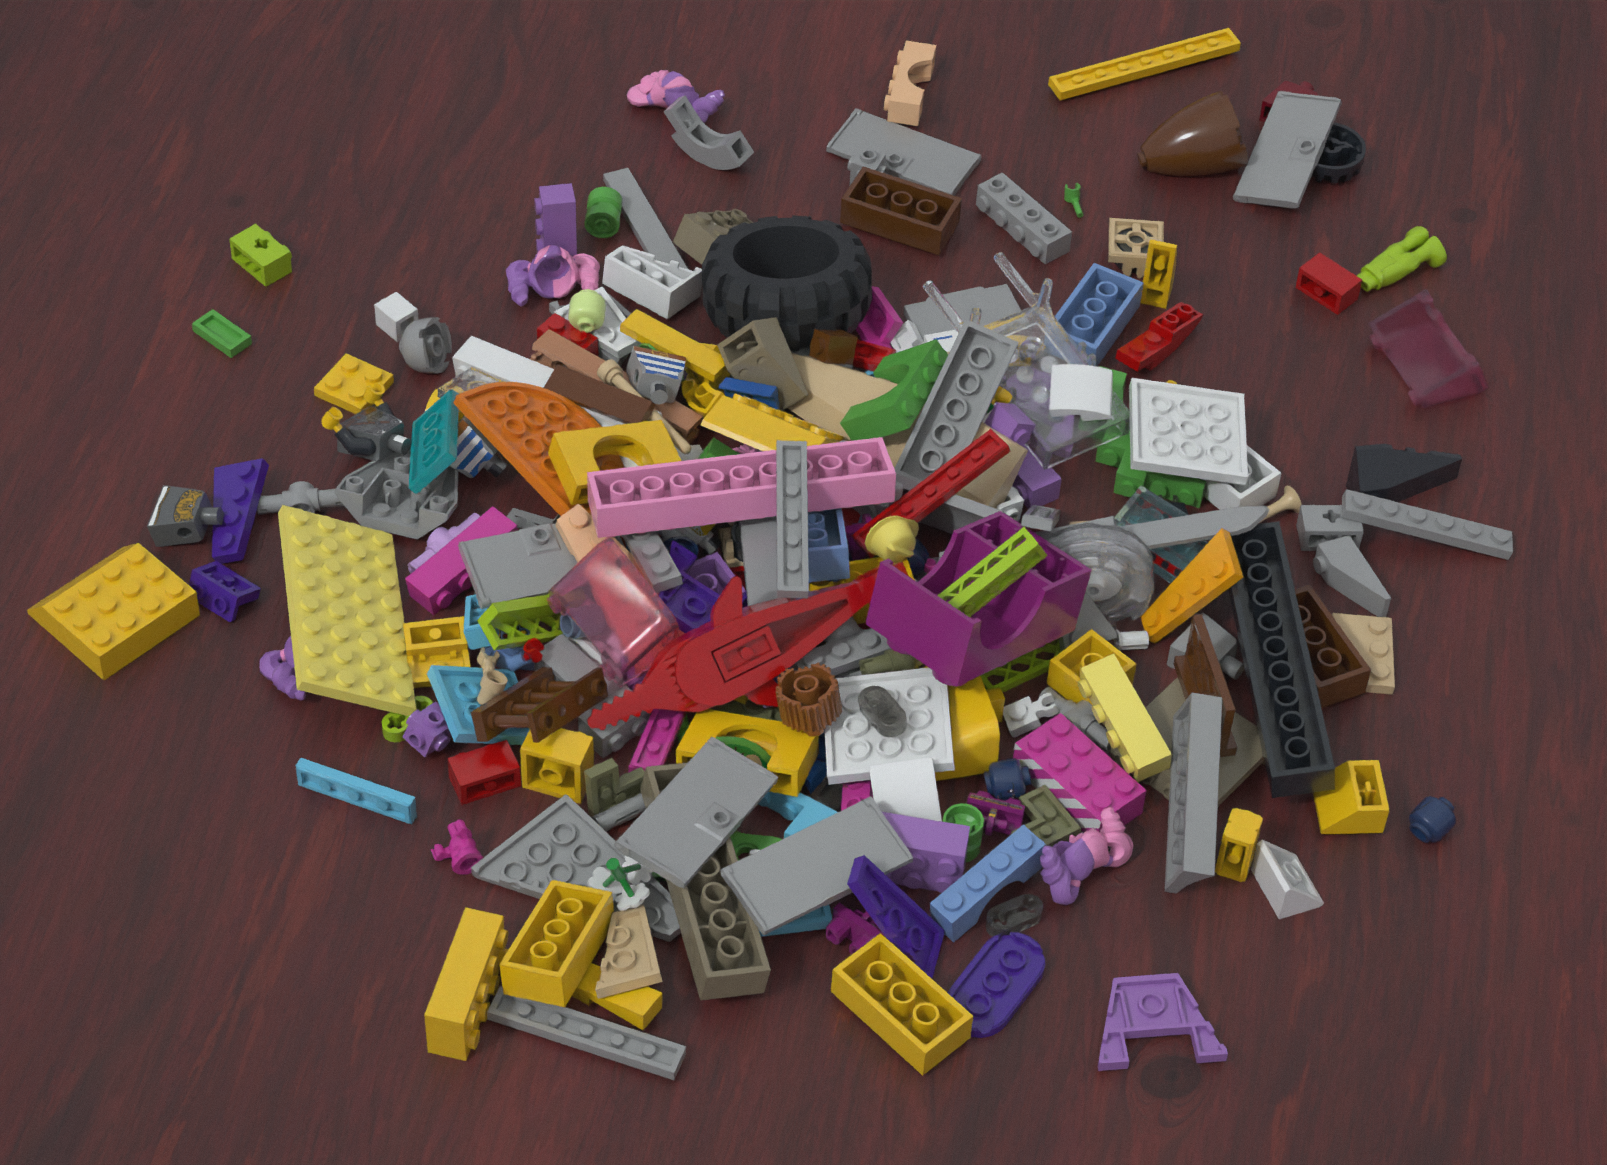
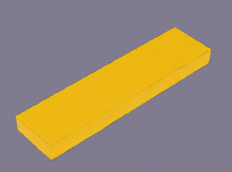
M638 309L620 324V332L641 343H648L657 351L686 357V368L712 382L727 369L721 354Z

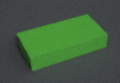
M213 309L192 323L193 332L230 358H233L252 344L251 335Z

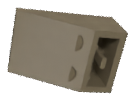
M732 209V211L715 210L714 212L705 213L699 211L697 213L684 214L673 243L702 265L711 244L719 235H727L730 228L741 223L750 224L753 222L747 218L746 213L738 209Z
M776 317L754 320L717 345L726 368L734 379L776 386L778 388L780 410L784 411L808 396Z

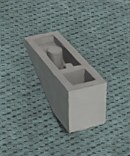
M1350 535L1318 544L1316 555L1313 558V566L1315 571L1321 574L1327 585L1377 617H1386L1391 597Z

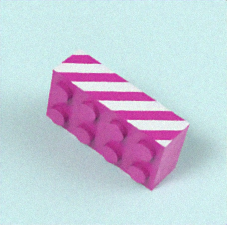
M1062 713L1015 743L1013 758L1018 759L1022 767L1028 766L1032 785L1036 789L1046 785L1081 827L1083 832L1089 831L1091 828L1100 832L1102 828L1101 811L1108 807H1112L1114 812L1119 814L1123 825H1126L1142 814L1147 790Z

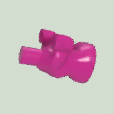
M459 819L456 822L450 823L447 827L451 836L449 846L443 848L441 844H435L431 852L436 861L452 858L451 865L455 873L461 875L472 873L471 867L483 859V856L477 850L476 842L472 838V832L466 827L465 822Z

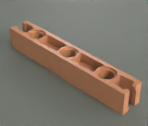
M548 329L533 343L532 350H538V352L533 354L530 360L553 369L558 364L603 382L597 376V371L605 360ZM622 371L623 378L631 385L627 373ZM676 400L673 403L665 402L660 405L654 403V409L662 412V417L689 444L698 437L700 430L696 427L702 422V415Z

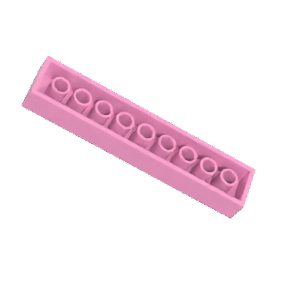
M882 437L807 446L808 512L895 502L896 472ZM776 450L587 472L588 503L597 537L642 534L651 531L674 530L676 528L776 516Z

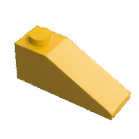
M1150 239L1143 277L1142 304L1167 308L1176 269L1177 245Z

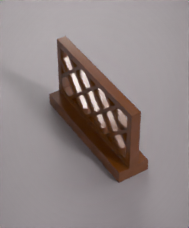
M1202 614L1193 615L1185 655L1175 656L1173 665L1185 700L1191 693L1222 697L1220 757L1234 756L1237 752V745L1231 728L1235 707Z

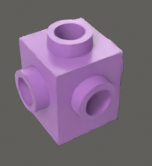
M436 701L422 711H414L406 721L408 726L403 738L424 757L435 750L440 752L450 742L451 733L441 708Z

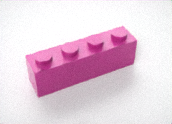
M492 506L405 578L410 597L432 615L448 607L455 597L472 586L459 551V542L518 531V526Z

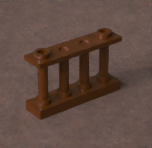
M541 667L471 712L477 742H488L508 728H530L533 743H539L608 697L607 683L604 679L602 667L593 669L576 681H555L552 667Z

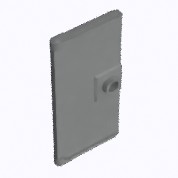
M1279 91L1249 158L1248 165H1246L1233 195V200L1242 203L1298 208L1342 105L1341 99Z
M857 108L851 113L850 117L831 139L826 148V152L849 160L852 155L855 156L861 146L886 154L885 166H888L887 174L955 196L982 160V155L894 122H888L886 119Z
M548 523L523 528L519 531L462 541L458 545L481 609L489 608L494 602L590 587L587 579H584L579 571L580 566L574 555L570 554L559 534L556 523ZM620 535L615 536L614 538L624 546Z
M711 737L625 833L619 837L614 843V847L617 851L634 859L676 886L685 888L777 783L778 777L718 739Z
M868 797L720 869V872L760 932L766 935L822 906H827L853 893L847 882L855 858L865 855L886 875L913 862V856L880 811L873 798Z

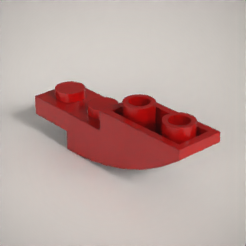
M1182 302L1176 304L1151 320L1149 329L1119 348L1115 359L1137 372L1143 368L1151 371L1182 344L1202 320L1203 314L1196 311L1191 305Z

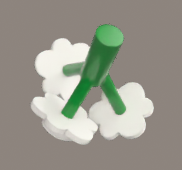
M626 855V862L622 866L618 859L610 858L606 863L609 871L604 867L595 868L592 873L593 877L589 878L587 882L590 888L612 892L613 902L616 901L620 911L639 907L645 898L650 895V890L641 882H649L653 872ZM626 876L628 877L629 882L634 885H629L628 881L626 880Z

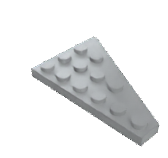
M565 794L473 865L471 872L477 879L540 899L551 880L589 887L587 882L589 878L593 877L592 873L595 868L604 867L609 871L606 863L610 858L618 859L621 866L626 860L625 855L615 849L614 843L616 841ZM626 876V880L628 881L629 885H634L629 882L628 877ZM652 876L649 882H641L650 890V895L645 898L641 905L644 904L651 935L671 942L681 933L670 893ZM614 901V912L620 911L616 901Z

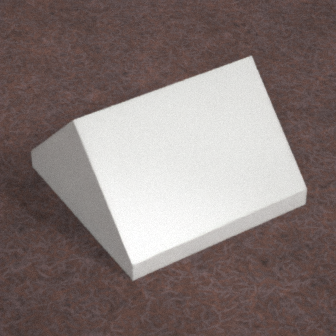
M1264 840L1257 843L1251 871L1278 919L1316 909L1324 904L1296 854Z

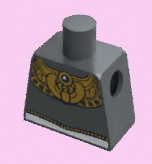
M163 485L147 528L156 547L200 542L204 538L208 525H221L223 523L224 513L221 507L211 506L207 494L202 490Z

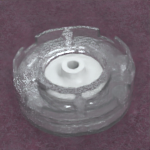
M1086 521L1061 529L1045 539L1092 570L1086 592L1113 629L1117 628V621L1132 616L1134 621L1147 610L1154 591V562L1149 547L1137 535L1122 526H1107Z

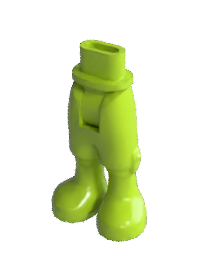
M1416 226L1406 233L1405 238L1401 242L1390 245L1369 264L1362 267L1361 273L1356 276L1362 279L1361 288L1366 292L1373 288L1379 290L1410 274L1424 261L1433 268L1442 266L1446 263L1447 254L1436 236L1429 238L1426 228Z

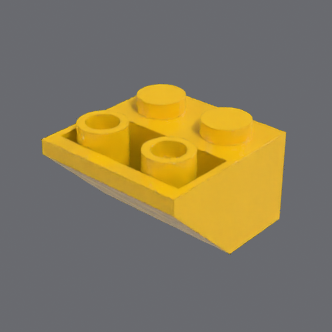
M1379 760L1346 761L1335 768V790L1313 793L1321 834L1383 833L1389 814V805Z

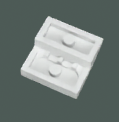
M1078 364L1052 365L1049 405L1051 417L1080 414L1082 422L1111 419L1112 370Z
M932 757L869 766L873 799L881 812L942 822Z

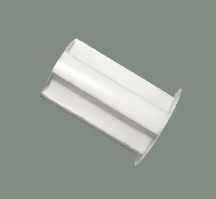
M1117 629L1115 630L1117 638H1114V647L1118 650L1148 648L1149 636L1147 631L1119 632Z

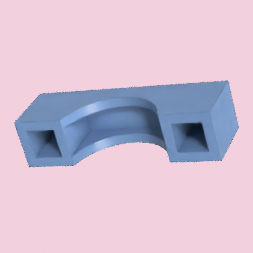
M1022 825L930 903L931 918L945 930L944 934L952 942H955L978 922L982 910L1000 889L1014 881L1024 883L1042 868L1040 856L1043 855L1042 849L1046 844L1025 825Z

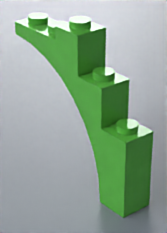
M1109 369L1113 372L1111 419L1082 422L1080 416L1078 431L1100 437L1095 462L1118 468L1113 493L1130 498H1135L1137 493L1142 496L1144 493L1200 508L1205 491V480L1131 469L1130 423L1123 406L1127 373Z

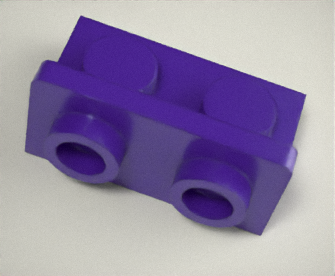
M217 561L192 569L189 586L197 592L198 603L228 622L236 619L239 606L258 599L261 591L260 587Z

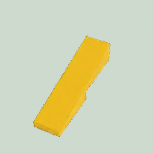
M593 963L589 965L572 994L574 998L588 1006L594 1001L641 1030H644L662 1009V992L648 986L598 999L595 989L597 981H600L601 968Z

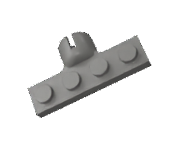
M852 616L824 639L825 645L812 649L792 666L797 671L799 667L801 669H804L805 666L811 668V664L819 662L820 665L825 664L826 668L830 667L832 675H838L859 667L861 659L882 655L885 650L891 648L887 644V638L872 628H860Z

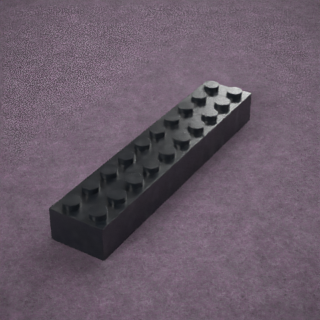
M1280 522L1257 524L1252 530L1231 536L1243 578L1231 586L1228 592L1272 798L1335 790V766Z

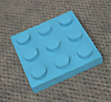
M431 665L427 676L454 742L494 744L507 740L510 745L523 744L530 728H508L488 742H477L471 712L481 706L477 702V697L481 689L482 668ZM495 669L503 673L508 679L504 691L518 683L514 671Z

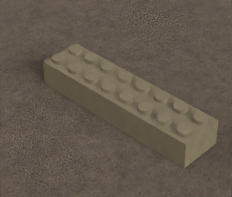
M687 763L646 767L641 786L645 808L655 800ZM731 837L720 846L685 888L678 887L666 879L700 1001L764 993L771 971L758 927L731 887L728 886L721 876L720 869L738 861Z

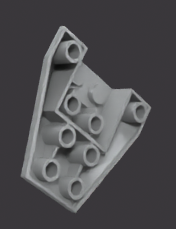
M410 447V450L405 455L395 452L382 461L373 460L348 474L335 489V495L361 526L419 539L446 522L457 508L458 470L448 466L418 494H415L409 489Z

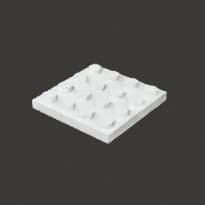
M1131 378L1129 384L1131 469L1241 485L1246 484L1248 464L1244 394Z
M928 667L835 678L838 681L842 713L840 717H836V722H832L831 726L827 725L825 729L826 765L829 785L871 780L869 770L871 765L928 757L933 758L935 772L955 770L948 685L936 680L932 675V669Z

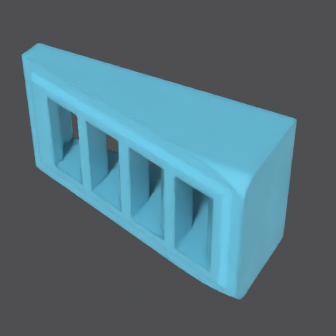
M476 594L467 596L465 601L464 635L469 648L472 650L491 646L477 621L488 608H479ZM495 628V631L499 636V629Z

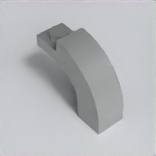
M686 96L679 97L664 111L676 130L671 136L678 146L691 158L710 168L729 170L740 167L754 153L740 130L730 134H720L706 126Z

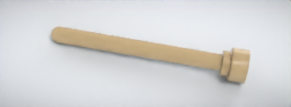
M613 359L607 360L600 365L597 376L604 383L642 397L623 378L622 368ZM654 409L648 419L650 421L662 420L674 446L681 453L689 454L691 452V445Z

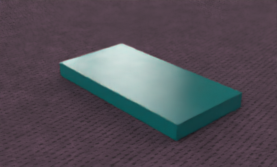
M453 389L445 393L412 423L409 489L415 494H418L457 459L459 409L453 403L456 395H458Z

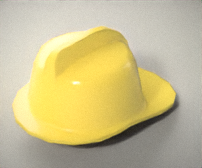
M900 516L886 517L870 529L865 540L866 549L883 560L889 558L893 563L901 562L907 557L911 558L914 555L915 537L917 536L919 525L914 520Z

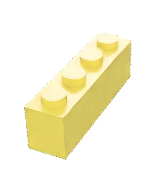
M1115 654L1080 669V681H1078L1079 690L1085 699L1089 697L1092 702V712L1096 721L1099 724L1103 722L1105 725L1109 744L1113 749L1118 748L1122 755L1120 760L1124 770L1128 774L1132 773L1135 780L1140 782L1171 768L1172 754Z

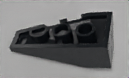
M1389 444L1355 446L1346 488L1351 491L1400 502L1457 479L1462 457L1459 454L1430 451L1426 454L1418 453L1415 448L1406 447L1405 450L1393 449L1392 445Z

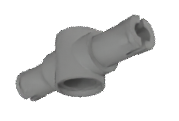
M299 481L291 484L289 490L282 491V494L260 496L257 511L258 515L279 512L282 505L315 513V511H321V508L344 505L335 495V489L319 490V488H314L308 482Z
M1050 687L1045 688L1041 692L1040 696L1051 693L1055 700L1047 704L1046 707L1055 704L1059 710L1056 715L1062 713L1091 741L1100 746L1105 752H1110L1111 745L1106 736L1107 729L1096 721L1092 712V704L1086 700H1081L1077 704L1072 700H1066Z

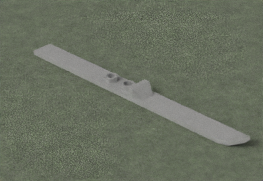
M1267 506L1235 507L1118 527L1121 535L1120 545L1081 552L1070 556L1076 560L1088 555L1106 557L1209 540L1221 528L1230 532L1231 536L1239 535L1252 530L1267 516L1269 508ZM939 557L931 558L936 561V564L939 561ZM925 571L917 576V582L927 575Z

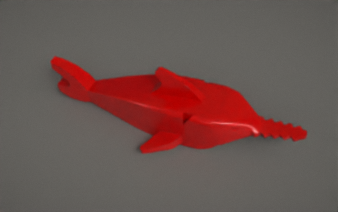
M903 562L893 563L892 566L909 576ZM879 566L861 574L852 582L809 591L808 598H778L742 608L741 578L732 577L711 609V621L671 640L657 653L642 683L635 684L633 691L625 689L623 697L614 696L612 704L603 702L601 710L592 709V714L588 717L587 724L592 729L599 728L604 731L607 724L616 726L619 719L627 722L630 715L639 718L642 710L647 713H651L653 709L701 712L713 706L728 703L742 695L755 704L778 707L776 686L778 684L773 678L784 672L786 668L794 665L862 607L871 602Z

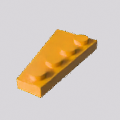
M1221 528L1141 616L1144 631L1148 632L1149 641L1154 644L1243 578L1230 532Z

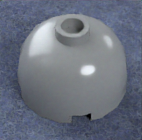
M427 317L413 321L406 327L399 342V350L405 362L410 368L420 373H442L450 362L444 361L446 354L452 352L451 335L446 323H440L438 321L440 318Z

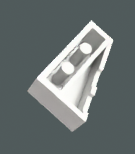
M622 245L605 256L602 284L668 319L701 296L702 269L698 267L694 271L679 267L680 262L671 260L670 264L655 260V255Z

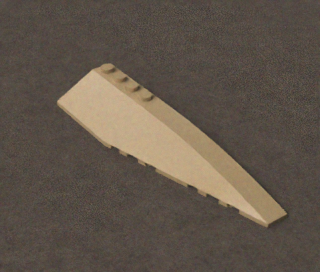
M791 353L808 396L788 409L804 420L818 425L819 428L844 436L843 440L852 441L840 424L850 407L880 397L898 384L840 365L826 364L806 355L801 356ZM921 411L909 429L882 437L894 468ZM982 422L973 442L989 429H992L1009 445L1011 452L962 488L956 495L996 509L999 504L1005 502L1028 450Z

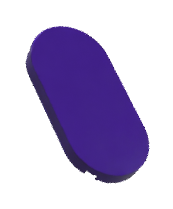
M1010 932V935L1001 936V933L991 937L949 989L948 994L973 1015L971 1037H989L1000 1032L1042 979L1045 970V959L1041 946L1033 938L1018 932Z

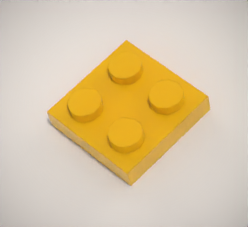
M345 354L314 387V395L357 414L373 405L364 399V393L369 385L373 389L375 383L380 382L386 391L394 383L392 373Z

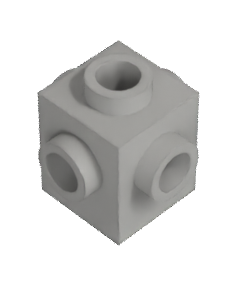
M861 146L857 154L851 156L848 163L850 185L863 166L887 174L888 166H885L886 154Z

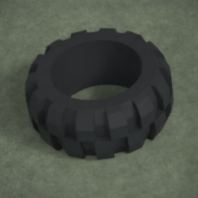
M792 215V218H778L777 216L758 218V222L750 224L744 222L730 228L727 235H719L711 244L702 264L703 306L713 325L718 327L721 334L727 338L754 320L776 317L790 351H799L801 347L810 346L814 329L843 330L852 333L856 330L859 322L863 321L872 301L871 258L859 237L851 230L843 231L840 224L826 219L817 221L812 220L811 216Z

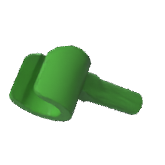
M1075 183V189H1070L1066 184L1064 200L1072 203L1077 217L1081 218L1083 217L1079 204L1081 186Z

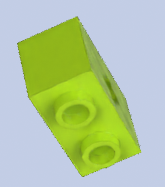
M257 224L250 226L229 239L232 259L265 287L292 272V254L288 247L281 245L268 231H264Z

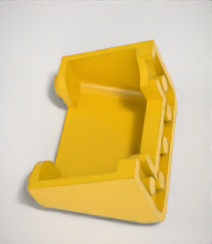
M981 676L968 681L962 686L948 685L955 770L935 772L936 781L983 774L989 771V765L992 762L998 761L999 725Z

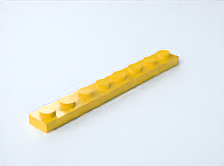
M1229 28L1050 76L1048 85L1058 99L1063 100L1240 51L1241 42Z

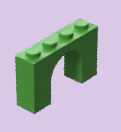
M937 339L883 357L873 372L874 376L890 380V382L897 383L898 385L880 397L850 407L840 424L852 441L884 437L910 428L926 403L948 357L947 352L942 348Z

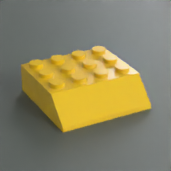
M734 393L733 398L723 395L701 423V426L761 451L776 450L777 440L807 441V446L837 443L844 439V436L819 428L818 425L798 419L787 412L768 407L763 402Z
M140 543L120 548L27 610L34 620L102 680H106L200 616L197 592Z

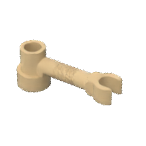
M484 647L481 648L477 657V662L483 669V677L480 681L481 689L477 697V702L480 705L502 693L508 682L507 677L503 673L495 670L500 657L499 652L496 651L494 656H489L485 653Z

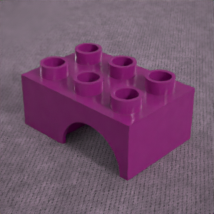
M998 511L954 530L940 560L918 582L892 566L893 561L889 558L881 561L865 624L887 638V644L891 649L901 654L911 655L932 669V675L939 682L949 686H962L984 673L1004 666L1007 662L1037 648L1044 647L1047 643L1074 631L1092 570L1026 528L1042 547L1047 557L979 611L968 617L947 603L950 600L945 601L938 595L1024 527L1005 513ZM1026 538L1023 541H1021L1018 545H1016L1015 548L1018 547L1021 543H1023L1026 540Z

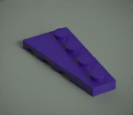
M263 458L214 468L213 507H221L224 518L221 525H213L212 558L220 564L244 559L269 464Z
M865 855L855 858L847 885L884 936L932 979L945 930Z

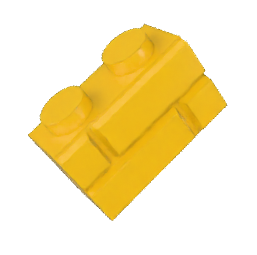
M1232 809L1221 841L1215 868L1217 875L1239 882L1246 881L1255 855L1263 821L1261 815L1254 814L1248 810Z

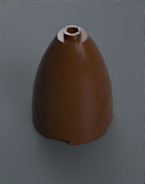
M1221 90L1203 97L1182 108L1160 124L1140 146L1141 152L1137 153L1141 168L1146 167L1148 172L1161 175L1196 177L1228 172L1248 165L1246 145L1240 144L1242 142L1239 130L1240 124L1227 94L1223 95Z

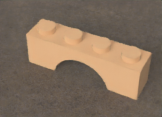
M906 41L904 50H899L897 65L894 66L893 77L890 80L888 95H886L884 110L888 111V122L918 126L923 108L924 90L914 84L931 80L935 65L936 45Z

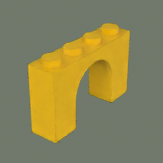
M662 420L553 433L548 451L571 505L588 503L587 472L600 471L595 461V458L612 454L627 457L638 466L681 461Z
M706 709L696 712L676 749V764L688 763L711 737L732 736L745 738L759 745L771 756L767 770L774 773L778 780L769 792L798 797L819 754V735L812 737L804 733V730L797 732V729L791 730V727H787L781 721Z

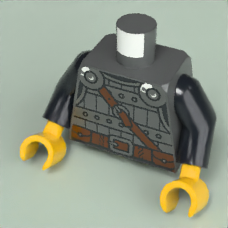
M376 382L373 389L369 385L364 393V399L370 404H375L376 408L369 406L341 424L339 422L343 414L336 407H331L322 417L323 427L328 430L334 429L336 432L334 435L337 438L338 452L374 461H382L395 452L405 455L410 450L411 440L404 437L403 421L396 418L388 403H384L381 399L385 392V387L380 382Z

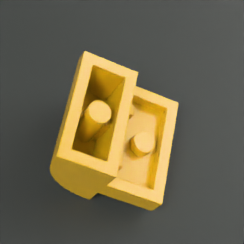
M464 616L403 623L407 662L411 669L414 688L431 686L427 676L431 665L470 667L468 643L464 635Z

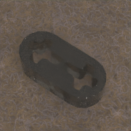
M1024 894L992 907L986 917L985 928L991 936L1001 933V936L1010 935V932L1019 933L1037 925L1042 919V900L1033 894Z

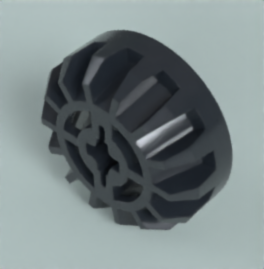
M1333 123L1321 157L1312 173V176L1316 177V181L1321 184L1323 179L1330 180L1331 185L1338 183L1339 179L1344 183L1358 175L1366 153V144L1363 138L1350 127Z

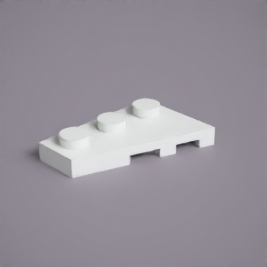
M600 287L594 291L605 299V320L603 326L589 333L598 337L599 347L619 359L631 353L633 346L639 347L642 343L620 332V324L626 317L605 289ZM569 304L554 311V313L569 321Z

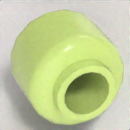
M590 289L581 290L574 294L569 303L568 319L570 324L579 331L586 333L599 329L603 326L605 320V299L596 291Z

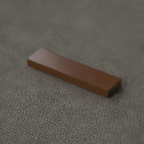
M558 364L543 387L566 397L581 407L624 424L647 421L655 408L654 403L650 400Z

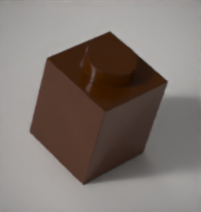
M814 329L809 356L826 364L853 365L858 337L843 330Z

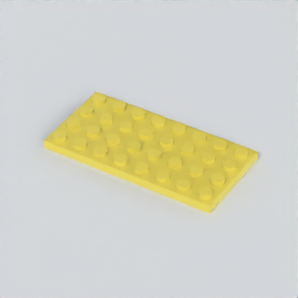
M282 505L278 512L297 690L405 716L411 715L416 710L412 673L407 662L403 631L404 616L392 534Z

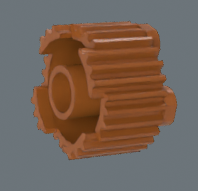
M817 662L816 664H811V668L805 666L804 669H801L799 667L797 671L794 668H786L785 673H780L781 677H777L776 697L780 717L784 725L791 727V730L797 729V732L804 730V733L813 737L821 735L827 725L831 726L832 722L837 721L836 717H840L842 713V703L838 681L835 679V675H832L830 667L826 668L825 664L820 665Z

